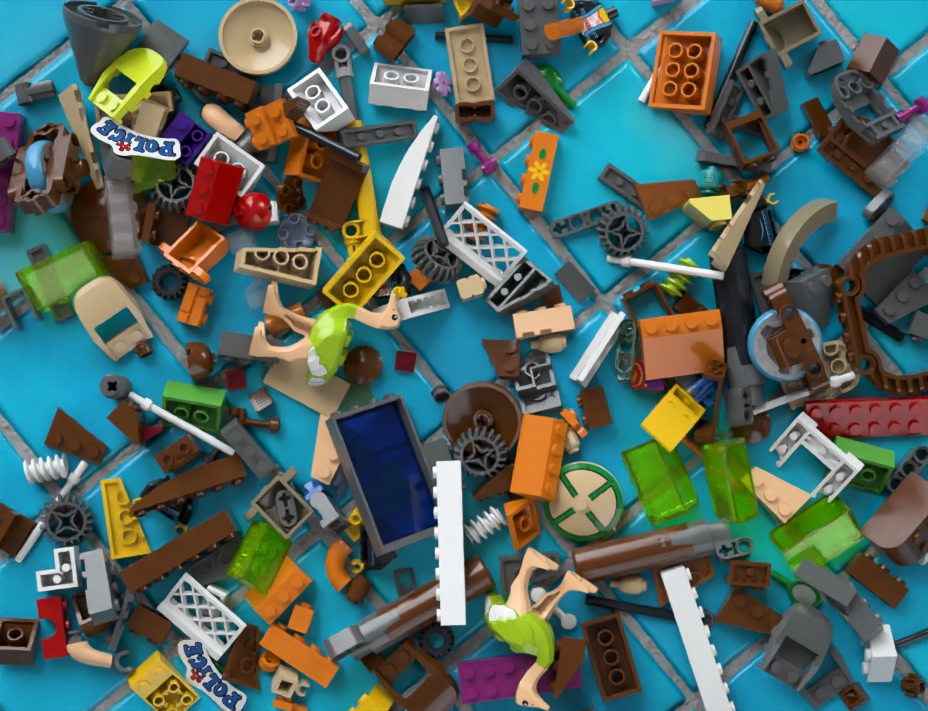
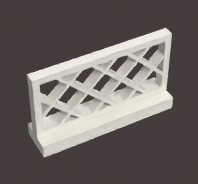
M466 201L444 225L449 245L446 248L495 287L527 253L524 247ZM464 208L471 213L472 219H462L461 212ZM473 223L474 232H464L463 224ZM477 223H484L487 226L488 232H478ZM451 224H459L461 233H454L449 229V226ZM475 236L476 245H469L465 237ZM479 236H489L490 245H480ZM492 236H500L503 239V244H493ZM504 248L505 257H495L494 249ZM508 248H515L520 254L517 257H509ZM481 249H491L492 257L485 258L481 254ZM506 261L507 269L503 272L497 267L496 262Z
M613 311L610 312L570 374V379L586 388L628 321L624 319L625 313L622 311L618 314Z
M187 572L156 608L189 638H201L205 642L208 654L216 661L228 650L247 626ZM184 581L191 585L192 591L184 590ZM173 595H180L182 604L178 603L173 598ZM186 595H193L195 604H187ZM198 596H204L207 604H200ZM188 608H196L197 617H194ZM201 609H208L210 617H202ZM213 609H219L222 612V617H215ZM203 621L211 622L212 630H209ZM216 622H224L225 630H217ZM229 622H234L239 629L230 630ZM218 635H226L227 644Z

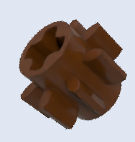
M908 673V677L902 678L900 687L902 692H905V696L918 699V694L923 695L925 693L926 682L922 679V676Z

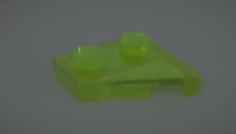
M135 155L134 193H140L176 177V160H163Z

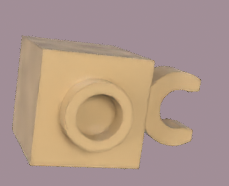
M279 664L271 680L272 692L287 698H291L294 691L299 696H305V690L300 689V687L305 686L309 688V681L306 679L298 680V670Z

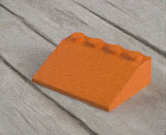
M660 30L648 107L691 115L711 116L722 38L714 32Z
M720 309L640 319L637 321L646 381L704 373L707 360H720L725 363Z

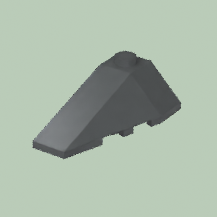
M526 57L512 69L494 90L509 105L513 107L515 105L525 110L524 113L530 116L532 114L540 118L542 123L561 133L566 131L576 121L540 70Z

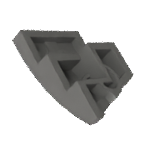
M157 19L150 26L137 47L155 51L167 63L165 76L159 85L152 87L154 92L165 81L167 73L176 64L178 56L189 44L188 39Z
M542 352L533 360H529L524 367L519 368V380H514L523 414L538 415L562 409L549 353Z

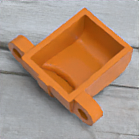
M198 219L171 247L162 242L157 249L175 268L206 285L211 280V277L206 272L227 254L229 244L225 237Z

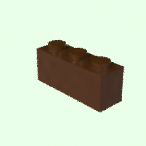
M866 551L864 553L856 552L843 571L889 607L895 609L909 591L905 586L906 582L898 576L895 578L889 574L890 570L883 564L878 566L873 562L875 558Z

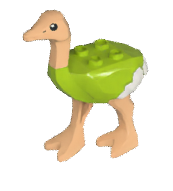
M272 280L271 285L267 289L263 313L282 318L293 331L304 335L305 338L287 347L271 346L266 340L264 322H259L258 327H255L249 355L276 357L288 362L296 360L306 361L310 367L306 374V385L319 386L326 384L335 374L338 367L343 366L346 360L348 349H345V347L348 348L353 335V331L350 330L352 325L350 318L377 329L389 330L399 327L401 315L397 306L396 294H391L386 309L379 313L370 312L349 302L331 307L321 313L317 319H312L284 308L279 297L278 281Z
M527 548L519 575L511 585V594L507 603L501 595H496L493 591L487 592L484 618L489 629L495 633L494 637L510 644L509 648L519 654L527 653L537 656L536 662L526 672L518 685L515 702L523 707H534L548 711L550 706L539 696L536 689L539 678L553 663L555 656L554 632L548 620L558 603L569 591L597 593L598 588L569 570L559 587L554 591L543 594L540 600L531 606L528 595V583L533 570L537 568L558 570L559 565L536 550Z

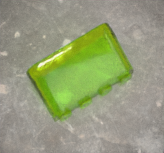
M91 241L81 242L15 273L36 311H41L42 313L52 310V305L57 303L62 305L71 301L70 297L74 296L82 286L100 276L110 277L95 243Z
M744 437L715 439L713 444L703 443L701 455L709 487L708 492L712 502V512L715 517L726 522L740 524L759 516Z
M653 438L621 452L622 461L628 468L631 482L637 489L638 498L643 503L646 517L652 526L684 515L699 506L698 495L676 446L671 452H668Z
M828 495L822 497L791 517L785 524L782 523L770 532V540L793 576L804 557L822 567L864 539L863 535L859 532L861 528L852 510L838 496L830 503L827 502L829 499Z

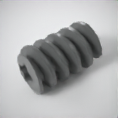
M108 374L100 382V391L109 399L125 400L132 391V384L125 376Z

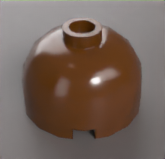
M201 342L185 343L191 382L206 379L213 372V365L217 364L216 353H211L209 346Z

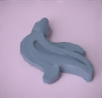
M341 464L337 469L335 480L332 481V485L336 486L335 495L338 497L342 496L348 484Z

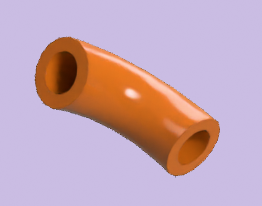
M341 536L328 549L325 560L327 578L337 592L352 579L345 570V560L353 549Z

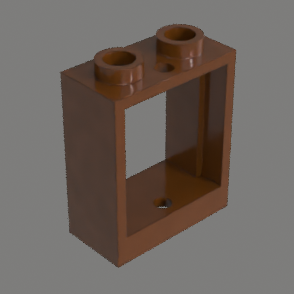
M761 109L725 122L722 127V134L740 171L746 169L752 171L762 163L770 164L777 159L780 149ZM756 126L768 153L746 161L733 134Z
M648 280L639 285L641 289L636 292L630 290L622 295L623 299L620 300L638 336L637 319L627 302L652 289L666 316L675 315L657 281L651 283Z
M186 434L154 456L165 474H173L206 450L196 436Z

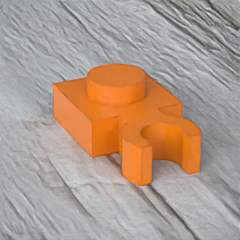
M565 408L559 413L581 438L588 434L576 420L579 417L572 409L568 411Z
M282 695L276 696L272 706L285 711H307L308 709L307 706L297 704L291 701L292 698Z

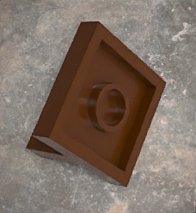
M473 0L466 12L471 17L494 28H498L503 17L515 23L519 18V15L513 12L515 9L511 6L513 0Z
M3 502L0 503V549L15 557L24 545L36 522Z

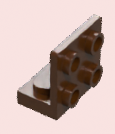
M148 203L141 242L157 247L162 242H165L171 247L188 230L190 216L185 215L186 211L177 213L174 209L170 213L168 208L162 210L157 204Z
M730 559L729 574L724 575L723 579L731 585V588L743 589V586H750L753 590H764V587L770 588L771 563Z

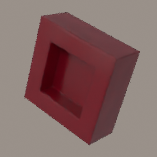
M397 350L394 370L414 373L417 353Z
M245 369L225 371L227 391L247 389Z

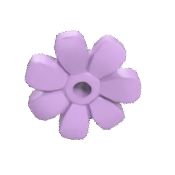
M439 71L431 83V88L441 93V96H447L448 93H451L449 85L452 84V80L447 78V73Z

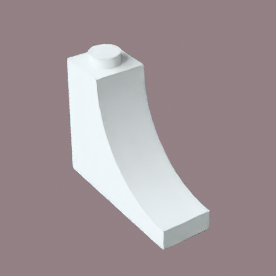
M445 288L397 301L401 321L450 307ZM388 304L374 308L372 310L374 313L382 312L386 309Z

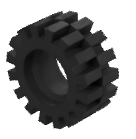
M171 264L160 266L161 268H157L155 270L156 273L152 274L153 280H151L152 289L155 291V294L168 301L180 299L185 294L189 279L186 276L187 274L182 273ZM168 275H174L177 278V286L172 290H167L163 286V279Z
M434 622L423 628L419 634V648L426 650L427 654L432 658H444L451 652L454 646V634L448 625L441 626V622ZM433 633H440L444 637V644L439 648H433L429 644V636Z

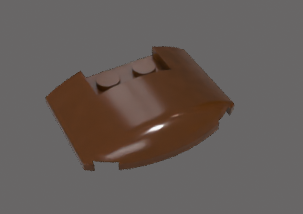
M860 115L856 116L859 121L864 120L866 123L872 121ZM840 117L816 149L827 163L832 164L854 182L860 190L873 198L885 189L905 162L904 157L900 159L897 150L899 147L891 136L871 146L853 131L842 117Z

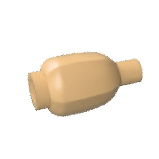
M559 333L546 334L537 341H530L531 349L539 348L542 352L548 353L561 352L563 348L567 347L566 336H562Z
M568 426L564 451L568 452L569 455H573L580 451V441L574 429Z
M630 574L621 576L619 580L611 579L610 587L619 588L621 592L626 594L639 595L642 591H646L647 579H643L640 575Z

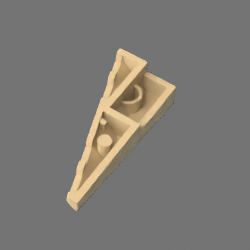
M72 84L60 93L58 97L71 129L78 137L80 151L83 158L89 164L90 175L96 189L105 188L94 135L88 127L82 93L77 84Z
M761 179L758 180L708 253L713 258L711 264L722 272L727 270L765 187V183Z

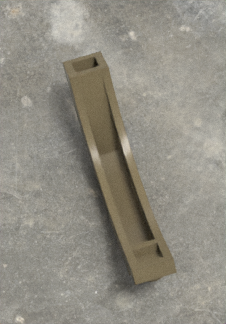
M826 198L815 199L802 206L788 219L769 251L761 284L768 287L781 281L786 289L785 282L788 281L792 264L803 243L819 227L836 221L837 201Z

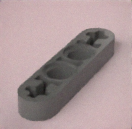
M697 151L695 161L698 163L740 170L733 155ZM762 163L756 169L749 172L771 174L773 163Z
M611 201L555 220L550 225V234L558 239L601 225L598 222L592 221L590 214L593 211H597L601 214V220L604 221L605 217L602 216V213H604L602 208H605L606 212L612 205L614 207L619 205L622 210V204L618 201ZM580 218L583 223L582 226L574 228L571 224L572 219ZM568 220V227L571 231L568 232L567 228L562 229L561 234L553 231L556 224L562 227L566 225L564 221Z

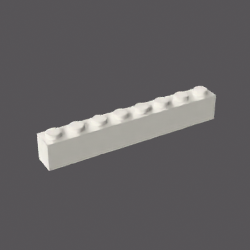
M436 461V466L433 467V479H437V487H433V497L437 499L438 507H434V519H438V527H434L435 539L439 541V547L435 548V560H439V568H436V580H440V588L436 589V600L440 601V609H437V622L441 621V626L466 625L461 461Z
M683 564L661 570L660 574L705 710L736 711L733 701H728L726 695L730 693L726 682L722 683L720 677L724 673L721 664H716L714 656L717 655L714 644L709 643L708 637L711 634L708 625H703L701 619L705 617L702 607H697L695 601L698 598L695 587L691 588L689 580L692 579L689 568H684Z

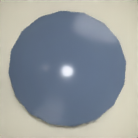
M291 213L280 221L277 228V237L280 244L286 248H309L316 238L314 223L307 220L308 217L302 214Z

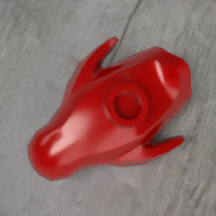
M326 12L322 13L316 23L313 21L308 29V58L314 64L323 63L325 55L336 47L343 37V28H339L342 22Z

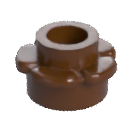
M146 341L136 346L137 350L134 353L140 359L145 358L154 352L152 344H148Z

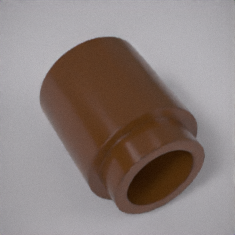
M358 573L345 592L348 596L347 600L356 605L358 602L363 603L372 587L370 585L372 580Z

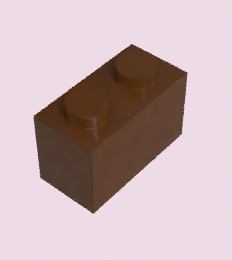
M602 385L578 392L579 396H576L578 408L582 407L584 415L581 416L584 427H588V430L613 424Z
M139 603L126 626L130 628L129 631L137 636L142 634L147 637L148 642L154 645H162L165 643L174 624L163 614Z

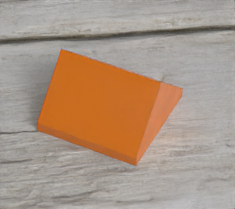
M530 498L503 503L514 551L520 550L541 534L535 502Z

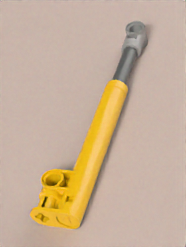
M337 45L332 51L336 79L340 82L342 99L355 118L344 129L362 127L363 121L358 118L352 83L354 74L350 51L344 45ZM339 52L347 54L342 60L336 57ZM367 147L353 149L362 154L360 161L370 166ZM369 168L356 198L359 220L346 222L342 227L344 244L347 246L349 257L354 253L353 247L356 250L374 229L382 234L371 168ZM349 227H355L357 229V232L354 236H348L346 234V230Z

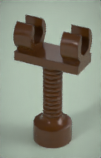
M742 179L732 181L735 184L728 187L726 184L716 186V188L721 190L720 193L716 194L717 196L730 195V199L740 197L745 200L749 195L747 182Z
M229 407L228 414L240 415L239 421L243 426L268 428L270 433L277 434L280 431V418L272 417L270 421L246 419V408Z

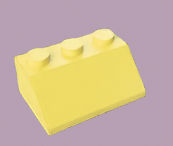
M730 195L689 199L682 207V212L703 229H709L710 232L720 231L732 219Z

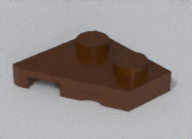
M135 245L99 260L108 271L130 290L150 282Z
M482 339V347L485 349L491 365L494 366L497 377L499 379L519 380L520 340Z

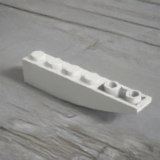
M434 115L421 130L400 163L379 222L381 225L403 231L404 227H408L411 218L408 213L410 208H414L417 197H414L416 189L420 190L423 180L420 178L422 171H426L429 160H426L428 152H432L434 146L432 138L434 134H438L440 128L438 116Z

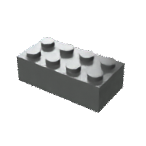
M517 0L521 60L525 57L528 60L560 58L562 53L561 39L550 40L544 32L545 25L559 21L557 0Z

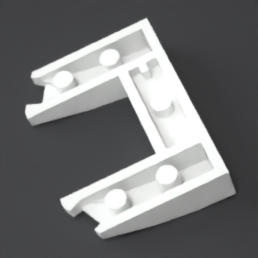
M802 412L769 450H777L780 460L776 462V465L780 468L800 444L805 446L832 470L811 493L814 498L817 497L818 492L828 495L829 499L827 502L830 503L863 468L864 464L850 452L845 454L816 428L818 424L805 412Z

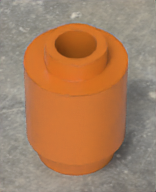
M755 0L754 4L758 5V7L762 6L769 13L775 14L782 10L785 1Z

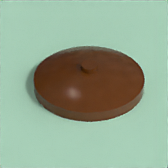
M104 175L102 177L105 188L96 189L93 180H90L76 194L71 207V222L76 235L85 245L101 253L115 254L128 247L136 246L141 241L149 201L141 188L127 178L124 181L111 179Z
M475 381L461 386L451 395L443 412V428L449 442L455 447L458 445L456 443L457 439L461 438L463 432L467 433L469 428L475 432L476 426H479L480 431H482L486 426L487 432L490 433L494 429V436L497 434L501 435L499 441L505 440L506 443L503 447H507L509 451L520 436L523 419L522 411L513 394L503 386L489 381ZM481 440L482 443L489 444V442ZM472 442L468 443L465 447L466 455L473 451ZM495 450L489 455L490 459L497 457Z

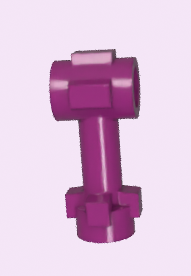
M924 95L918 97L913 101L914 106L906 111L899 110L895 115L896 119L900 124H907L909 122L908 118L917 112L921 115L928 111V98H925Z
M474 140L466 147L470 155L475 154L482 163L480 169L486 176L494 173L499 164L493 157L488 159L480 149L482 147L481 143Z

